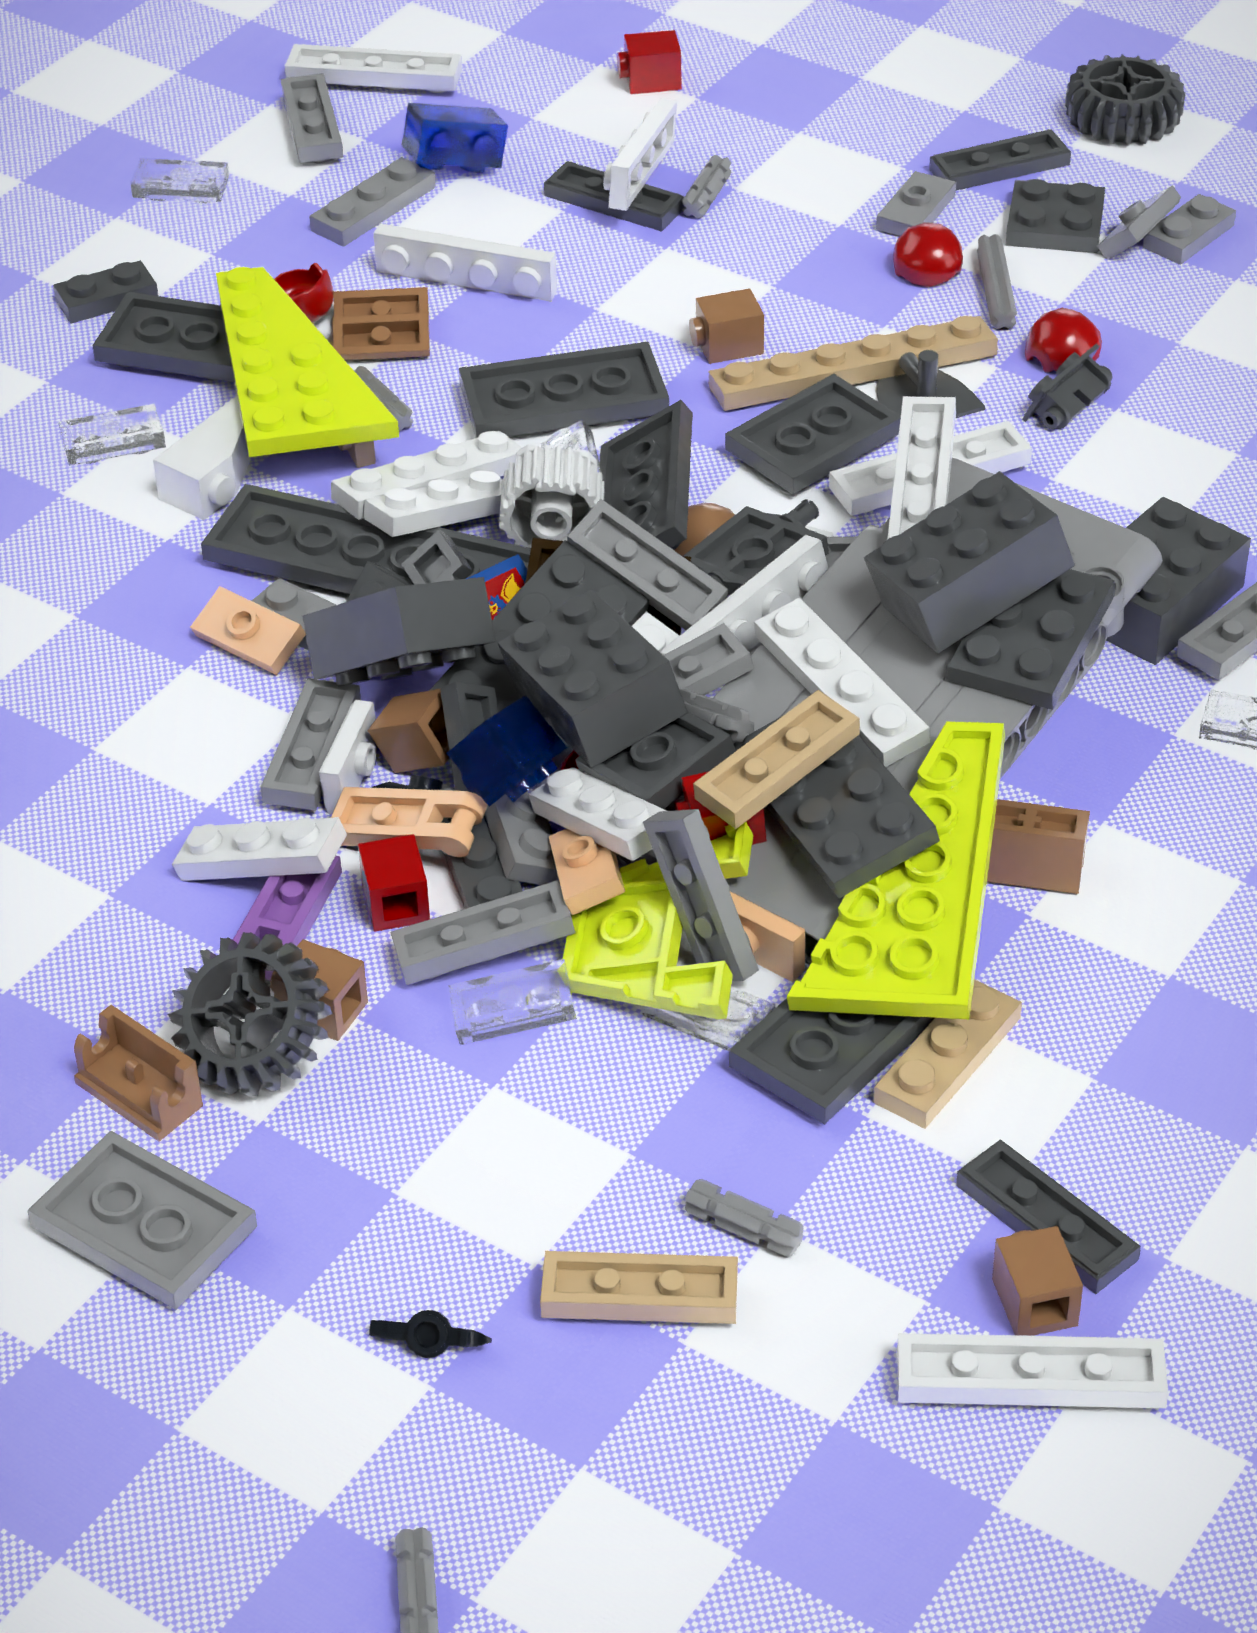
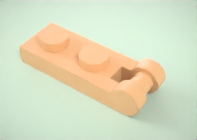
M344 787L331 818L339 817L347 833L341 846H358L359 843L414 834L418 849L441 850L454 857H465L468 855L474 841V835L471 832L474 825L481 823L487 809V803L479 795L468 791ZM444 817L452 818L450 823H441Z

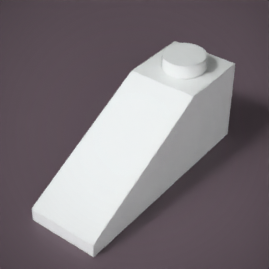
M235 396L153 459L159 500L205 520L237 495L252 458L248 455L238 396Z

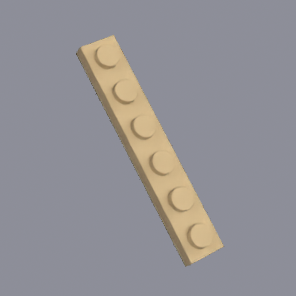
M960 316L950 322L930 326L915 325L906 331L886 335L871 334L861 340L842 344L827 343L820 345L817 349L797 353H778L771 358L748 363L733 362L726 367L708 371L709 388L723 410L728 411L790 398L832 374H836L851 385L903 375L905 373L899 367L898 362L900 357L907 352H912L919 358L921 351H935L938 354V367L995 356L998 352V338L981 316Z

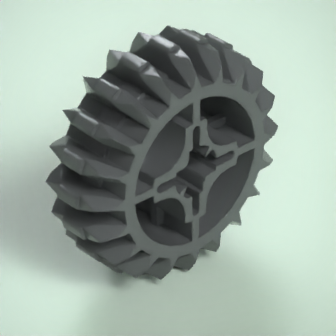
M1123 53L1120 57L1114 58L1104 55L1103 60L1090 59L1087 65L1077 66L1076 73L1070 75L1065 96L1066 115L1070 117V124L1079 127L1081 134H1092L1093 140L1096 141L1100 139L1109 140L1111 145L1114 142H1124L1129 146L1130 142L1138 141L1141 144H1146L1148 139L1162 140L1163 134L1173 133L1174 127L1180 124L1185 104L1184 83L1180 81V74L1171 71L1169 65H1157V61L1154 58L1144 60L1140 58V55L1126 57Z
M243 932L239 944L229 937L220 938L219 955L208 949L199 950L201 961L204 965L199 971L192 967L183 968L186 978L191 980L187 989L172 990L174 997L183 1002V1008L167 1014L172 1023L182 1027L171 1039L175 1046L185 1050L184 1054L196 1061L199 1080L210 1086L217 1083L218 1089L226 1094H235L240 1088L241 1092L247 1096H258L262 1085L272 1092L276 1090L281 1091L282 1073L293 1080L301 1078L297 1062L301 1058L310 1062L318 1060L315 1050L309 1047L313 1039L324 1040L329 1038L327 1030L318 1026L317 1022L333 1014L329 1005L318 1001L329 989L326 982L315 978L319 971L317 964L309 958L302 959V949L293 943L283 945L282 940L272 934H265L260 940L252 932ZM265 971H275L280 975L287 991L288 1001H280L271 996L270 985L265 983ZM214 1027H221L229 1032L230 1043L235 1046V1058H226L223 1055L215 1039ZM278 1031H280L279 1034L276 1036V1038L271 1042V1039L273 1038V1036H274Z

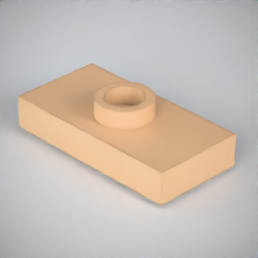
M221 586L218 587L190 626L197 637L275 675H278L306 635L301 624Z
M568 829L549 836L563 899L572 915L625 892L615 852L595 843L590 836H581Z
M730 891L744 931L749 938L756 963L794 982L805 971L804 928Z

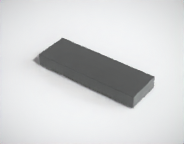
M1049 129L930 156L929 170L934 176L955 181L957 191L1069 166L1071 151L1056 133Z
M566 161L544 182V196L661 232L684 208L682 203L683 195L648 184L643 186L626 211L609 208L610 191L604 189L605 172L570 161Z
M1001 1139L957 1171L956 1186L1015 1232L1022 1230L1034 1231L1058 1226L1082 1284L1094 1294L1099 1293L1139 1261L1141 1246Z

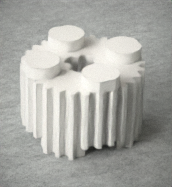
M527 444L516 452L515 463H509L508 470H505L504 479H502L499 527L506 531L507 538L514 539L515 545H523L531 548L533 537L567 541V536L596 503L600 499L604 500V481H602V473L598 472L597 459L589 451L577 450L572 452L571 447L562 450L561 445H557L555 449H551L550 445H545V449H542L538 445Z

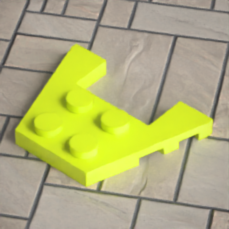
M747 822L737 829L731 825L725 826L727 835L711 841L725 879L748 876L753 833ZM644 858L619 868L625 888L623 894L578 914H571L575 934L568 935L566 938L559 979L567 992L712 1019H727L733 978L725 961L677 966L683 926L658 862L648 865Z

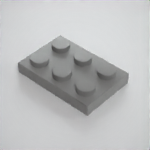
M111 1130L27 1210L31 1227L175 1310L257 1227L254 1209Z

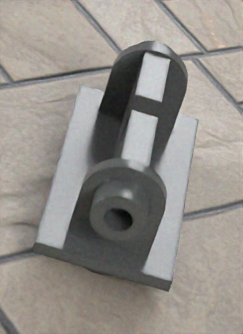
M1095 344L1081 357L1074 352L1058 368L1056 372L1057 377L1052 379L1049 375H1046L1028 395V398L1033 403L1022 420L1026 422L1037 413L1047 428L1062 429L1078 416L1086 406L1091 405L1102 394L1107 392L1111 387L1112 373L1107 367L1100 366L1092 359L1100 346Z

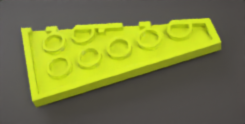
M236 267L230 271L216 272L218 294L249 457L399 437L398 420L264 267Z
M946 721L918 769V780L909 794L936 826L940 841L844 896L838 907L839 916L827 937L819 939L811 953L812 962L801 981L796 980L786 996L789 1010L970 1019L1005 743L1004 723Z

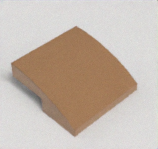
M428 287L334 291L333 347L344 360L430 356Z

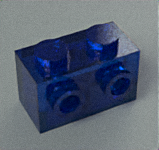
M408 102L401 146L417 165L424 169L442 170L444 165L459 166L468 172L482 173L486 171V168H502L508 124L492 108Z
M525 695L485 720L446 754L462 772L461 778L466 788L470 792L479 795L490 807L506 795L514 803L531 789L533 790L559 769L552 760L568 747Z

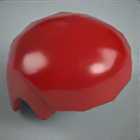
M924 222L909 227L897 239L894 247L893 262L895 274L898 277H904L915 285L933 287L945 283L961 272L963 264L962 245L953 231L940 223Z
M312 263L309 270L295 269L280 273L274 278L313 324L327 315L333 304L334 289L327 269L323 270L318 263Z
M1061 307L1043 313L1030 328L1025 343V358L1029 361L1036 357L1041 362L1044 372L1049 373L1053 370L1057 371L1062 363L1074 352L1081 357L1097 344L1100 347L1092 358L1096 362L1102 347L1100 331L1088 317L1073 309Z

